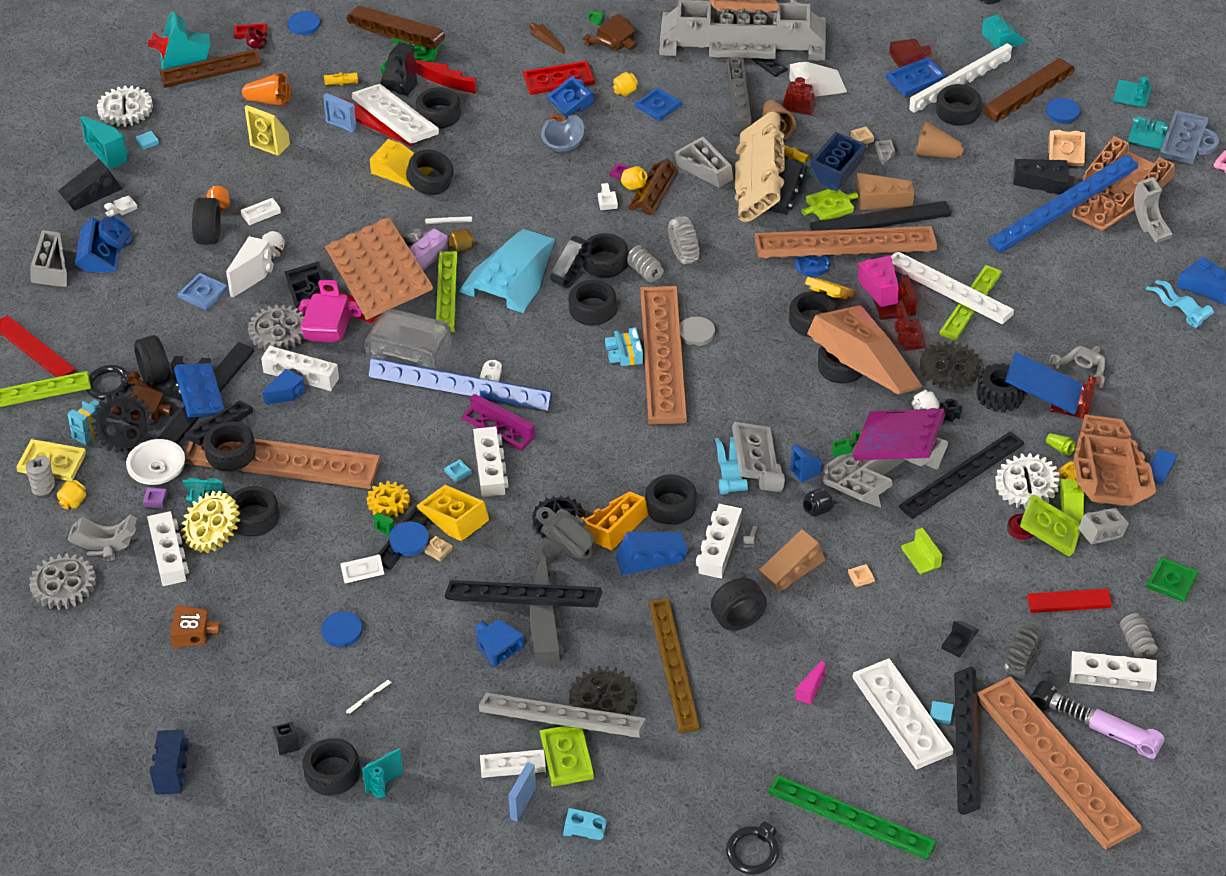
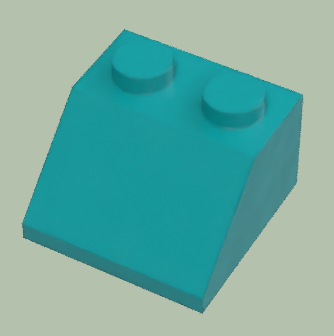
M998 14L983 19L982 34L995 49L1007 43L1012 47L1027 43L1022 35Z

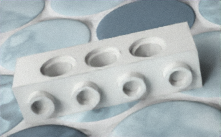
M269 346L261 358L263 373L279 376L287 369L304 377V384L331 391L339 379L337 364Z
M496 427L473 429L482 497L505 495V488H508V478L503 476V474H506L505 462H501L504 459L503 448H499L502 445L501 434H497Z
M719 504L717 511H713L711 517L712 525H708L706 531L707 539L702 541V554H698L696 559V566L699 567L698 574L722 579L741 523L742 508Z
M171 511L147 516L162 586L186 581L185 574H188L189 571L187 562L182 563V559H185L183 547L179 548V545L182 544L180 533L175 532V530H179L177 519H172Z
M1072 651L1069 683L1154 692L1157 680V660Z

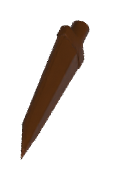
M534 22L530 23L529 28L532 29L530 33L532 36L560 53L565 54L564 47L543 24L537 26Z

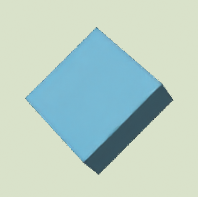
M152 131L136 136V141L143 150L159 144Z
M460 459L444 468V472L455 482L472 474L471 470Z
M932 701L930 717L936 723L950 725L953 704Z

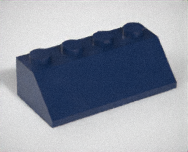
M835 132L810 161V165L821 185L829 190L838 191L862 162L867 144Z

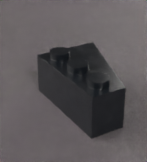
M399 41L389 53L380 82L386 89L408 96L416 87L417 72L413 45Z
M784 158V171L778 174L784 179V184L780 189V201L768 210L787 215L789 210L793 209L794 200L804 181L805 171L803 170V163Z
M98 159L60 188L58 192L67 204L76 211L123 188L110 170Z
M1015 159L1013 185L1061 195L1069 190L1067 160Z

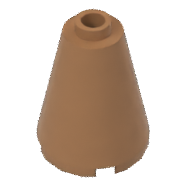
M767 101L763 106V116L770 112L778 113L781 118L780 131L784 134L783 140L788 139L796 129L794 116L777 101Z
M925 122L914 154L957 159L958 156L961 157L964 147H962V142L931 123Z

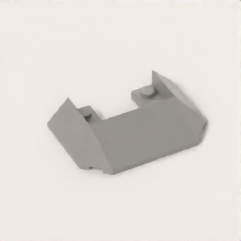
M937 437L930 458L854 460L853 452L844 454L825 465L823 482L825 485L881 508L879 494L893 486L892 480L883 476L905 460L919 466L927 465L938 470L948 442Z

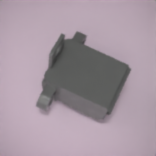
M541 507L537 510L536 518L544 526L541 532L547 536L535 549V553L540 558L546 557V563L549 564L561 550L568 556L577 559L591 558L593 555L591 545L595 538L585 527L586 522L577 515L574 517L563 509L558 510L556 513L548 507ZM544 511L548 513V516L545 519H543L541 516L542 512ZM545 545L553 547V554L547 557L542 553Z

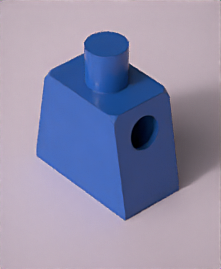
M496 620L490 625L480 621L475 627V630L478 632L476 635L477 646L494 668L524 647V635L501 620Z

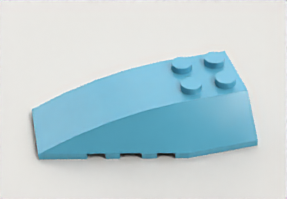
M522 229L478 265L459 289V292L475 297L482 290L506 298L507 308L524 313L540 290L555 239Z

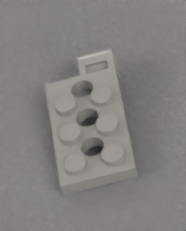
M734 422L732 431L740 477L758 479L761 490L781 492L784 487L785 478L781 471V465L776 463L770 427Z

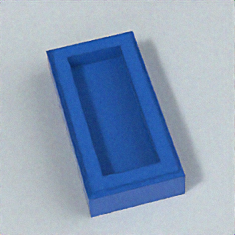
M1158 449L1150 465L1154 482L1164 484L1177 459V455Z

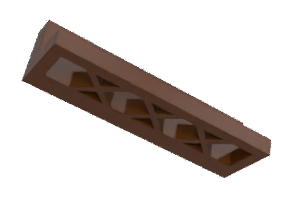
M668 158L653 164L647 174V183L643 188L638 189L628 206L629 210L641 207L648 215L654 213L678 172V169Z

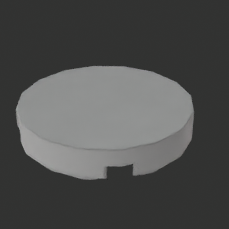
M690 317L680 323V338L687 345L703 346L714 338L715 327L706 318Z

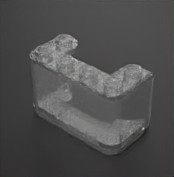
M389 309L381 313L365 339L367 361L371 362V358L384 359L387 354L415 361L417 366L437 370L441 369L452 349L451 329L446 322L395 309Z

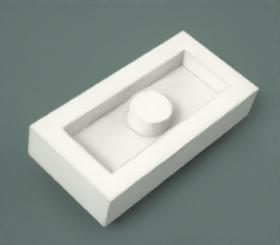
M273 198L241 210V215L248 225L281 213L280 207Z
M380 554L340 563L344 583L384 574Z

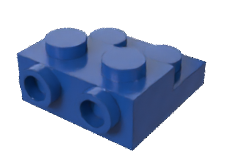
M571 76L547 96L548 100L566 118L578 109L584 111L595 102L593 98L595 95L591 89H586L582 80H577L574 76Z

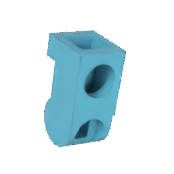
M569 808L563 836H572L573 834L589 839L601 840L604 837L607 820L594 813Z

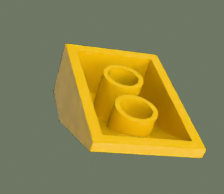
M388 139L370 158L371 173L413 188L407 180L406 170L414 152L405 145ZM429 167L418 168L427 176L433 170V168Z
M447 485L442 486L417 505V508L448 536L461 542L489 521L484 501Z

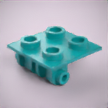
M1142 77L1139 83L1119 80L1113 102L1146 108L1152 86H1149V79Z
M1134 117V124L1127 142L1161 150L1168 131V124L1157 121L1155 125L1156 120H1153V123L1150 124V118H1148L1146 123L1147 118Z
M189 478L188 480H182L188 493H190V495L186 496V502H190V504H193V501L198 503L201 494L204 499L205 493L211 495L212 491L216 493L221 491L224 494H228L223 482L217 478H209L208 480Z
M400 748L388 752L382 758L370 762L362 768L366 794L371 791L376 798L385 797L387 793L385 783L403 774Z

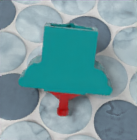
M172 11L168 16L163 38L154 32L151 36L152 39H149L147 43L148 47L160 51L161 70L205 61L210 48L209 34L187 31L184 18Z

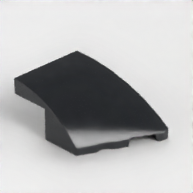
M319 261L284 271L295 308L300 306L302 300L309 299L320 290L319 280H325Z

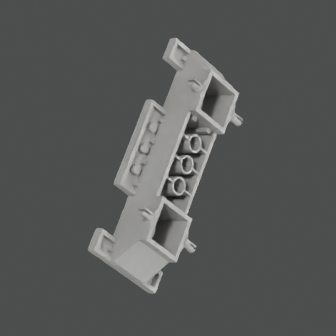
M678 0V6L671 12H663L659 55L676 56L677 46L709 47V57L775 59V51L780 49L808 50V60H825V17H818L810 10V4L797 3V0H790L789 3H778V10H772V12H765L763 10L751 12L746 9H740V11H733L731 9L716 10L709 1Z

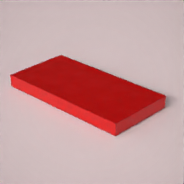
M587 61L523 71V77L530 95L554 91L571 76H574L577 80L581 79L585 86L595 84Z

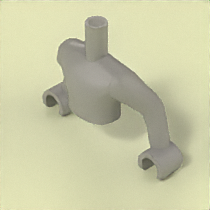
M1078 346L1062 358L1058 355L1050 356L1048 365L1054 364L1057 369L1060 365L1069 363L1073 359L1084 368H1091L1093 365H1097V371L1092 384H1099V388L1103 387L1105 381L1103 376L1105 357L1099 354L1101 351L1100 347L1095 346L1093 349Z

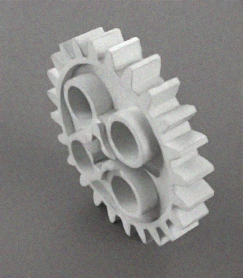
M124 86L123 89L117 87L116 91L111 89V93L105 92L106 96H101V100H98L97 104L101 120H105V123L110 122L111 126L116 123L117 127L120 124L126 127L128 123L133 126V122L139 123V120H145L144 116L149 117V113L152 112L153 108L149 93H145V89L140 90L139 87L133 89V86L130 88ZM124 98H126V102H125L126 114H125V115H124Z
M1029 453L1028 457L1021 454V458L1018 459L1016 456H1013L1014 461L1007 459V465L1001 464V470H997L996 489H998V494L1003 496V500H1009V505L1015 502L1016 508L1022 504L1024 509H1026L1028 499L1033 494L1049 503V497L1054 498V492H1058V486H1060L1059 472H1057V467L1053 466L1052 461L1047 462L1046 457L1040 460L1039 454L1035 458H1032L1031 453ZM1024 468H1026L1028 472V479L1032 492L1031 494L1028 493Z

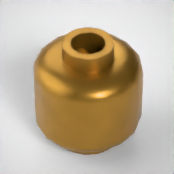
M466 228L452 231L448 239L449 248L457 251V253L469 251L472 249V245L475 244L472 232Z

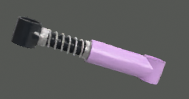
M1040 681L1030 696V699L1039 709H1058L1059 712L1068 713L1069 717L1079 718L1080 722L1084 720L1085 724L1089 725V728L1137 749L1139 754L1147 758L1154 759L1165 741L1164 736L1157 730H1144L1102 710L1086 709L1085 705L1082 707L1079 703L1075 704L1074 700L1071 702L1069 698L1067 700L1064 699V696L1057 694L1055 686L1047 681Z

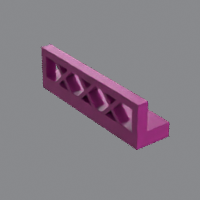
M476 394L470 397L471 407L461 416V419L477 428L496 427L497 434H501L499 430H509L510 434H501L502 441L520 451L524 450L536 438L535 425ZM476 412L481 418L472 419L469 416ZM492 421L496 426H486L484 422ZM522 437L525 440L520 444L514 441V438Z

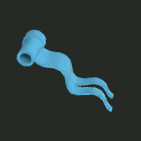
M1156 280L1155 283L1166 288L1172 301L1158 287L1147 286L1145 288L1148 291L1156 292L1167 306H1178L1187 316V323L1194 328L1200 326L1205 319L1214 313L1211 306L1206 305L1201 308L1189 296L1178 297L1172 286L1166 281Z
M730 437L729 461L726 459L722 442L719 438H715L718 462L722 474V479H719L720 495L728 494V492L747 491V479H742L739 474L734 437Z

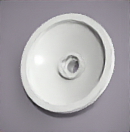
M164 439L149 440L139 444L129 453L126 461L129 475L140 483L148 485L163 484L181 473L185 465V455L182 448L172 441Z

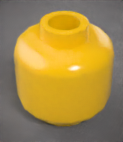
M624 72L614 78V86L612 88L617 95L621 94L625 97L636 91L638 81L632 73Z
M640 166L628 168L622 173V185L631 191L643 188L647 183V173Z
M76 480L66 481L57 493V498L60 500L59 505L67 510L70 507L73 509L78 508L86 497V492L84 491L86 488Z

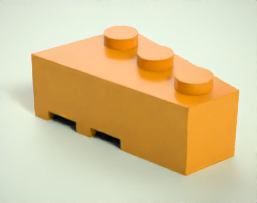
M629 491L609 502L608 507L602 510L598 508L593 511V515L586 519L582 517V519L586 522L585 527L594 536V543L612 551L624 539L626 532H632L648 516L646 500L644 497Z

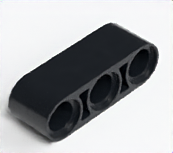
M578 236L571 237L551 272V281L569 288L574 283L592 250L591 242Z

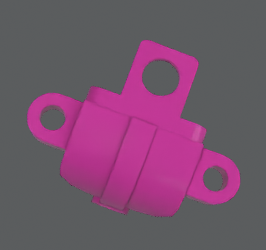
M319 280L321 294H314L311 299H304L300 303L299 311L305 315L301 324V331L304 338L312 342H341L350 318L359 317L362 312L356 301H349L346 295H339L336 281ZM324 285H331L334 290L327 291Z

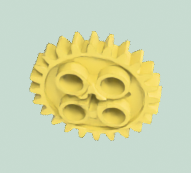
M212 491L211 495L205 493L204 499L199 496V502L193 501L194 507L188 508L190 513L184 515L187 520L181 523L185 526L181 530L184 533L182 538L186 540L185 543L200 553L203 551L209 553L210 549L216 551L217 545L222 548V542L228 543L227 537L234 536L232 530L238 529L235 523L240 521L236 517L240 512L237 510L239 506L235 503L236 501L221 491L218 493Z

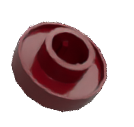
M249 27L245 31L244 35L249 47L263 49L266 46L267 40L261 30Z
M1024 514L1011 516L1007 523L1008 533L1013 538L1019 540H1027L1034 536L1020 527Z

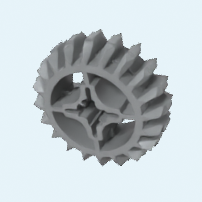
M685 216L671 219L669 221L668 233L672 250L683 265L691 264L698 260L700 254L694 225Z

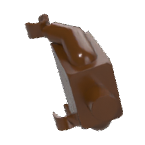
M619 13L610 17V20L601 25L597 30L596 36L591 37L589 34H586L583 37V40H586L584 43L586 46H589L591 43L601 44L616 51H619L624 46L632 51L637 45L633 41L635 33L633 26L627 18H623Z
M132 371L126 380L129 384H136L131 398L138 395V402L143 399L145 400L143 406H150L146 410L147 413H153L149 419L155 420L153 423L157 424L161 415L171 416L173 405L165 403L164 394L150 387L146 382L139 379L140 374L137 371ZM113 406L111 413L117 417L120 411L118 407ZM134 410L130 413L131 419L134 421L138 419V413ZM128 423V424H130V425H132V426H137V425H138V424H134V423Z

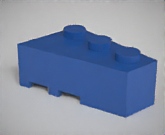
M1203 256L1180 273L1177 288L1189 290L1193 294H1200L1210 298L1212 301L1226 305V271Z
M626 532L615 559L621 575H627L683 562L688 548L681 532Z

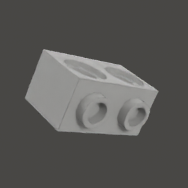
M1116 508L1084 514L1078 529L1092 545L1123 537L1129 523Z

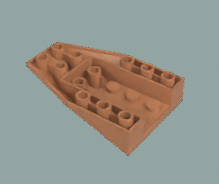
M1114 136L1086 170L1083 181L1126 154L1138 163V169L1076 206L1072 217L1104 231L1135 210L1134 193L1138 182L1154 177L1162 189L1174 178L1175 164L1160 157L1155 163L1129 152L1128 142Z
M861 305L815 315L807 334L816 343L826 348L827 352L836 356L841 363L869 377L896 394L917 390L922 387V384L891 340Z

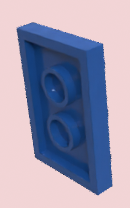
M928 57L886 73V79L905 97L926 89L947 77Z
M211 363L175 366L174 371L188 418L214 416L224 410Z

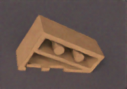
M863 173L856 174V192L858 194L860 210L913 206L914 190L912 181Z
M801 529L759 571L763 579L780 592L824 562L825 558L819 543Z

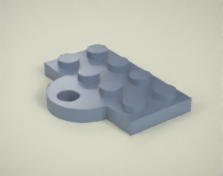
M1175 110L1159 157L1193 165L1197 155L1214 153L1218 148L1219 138L1215 132L1206 129L1209 118Z

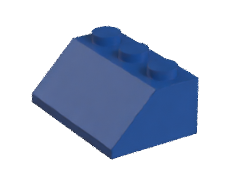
M92 217L80 229L75 265L86 272H116L120 248L109 245L101 237L98 229L100 220Z

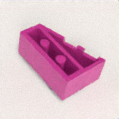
M891 255L868 259L858 263V282L880 307L898 303V283Z

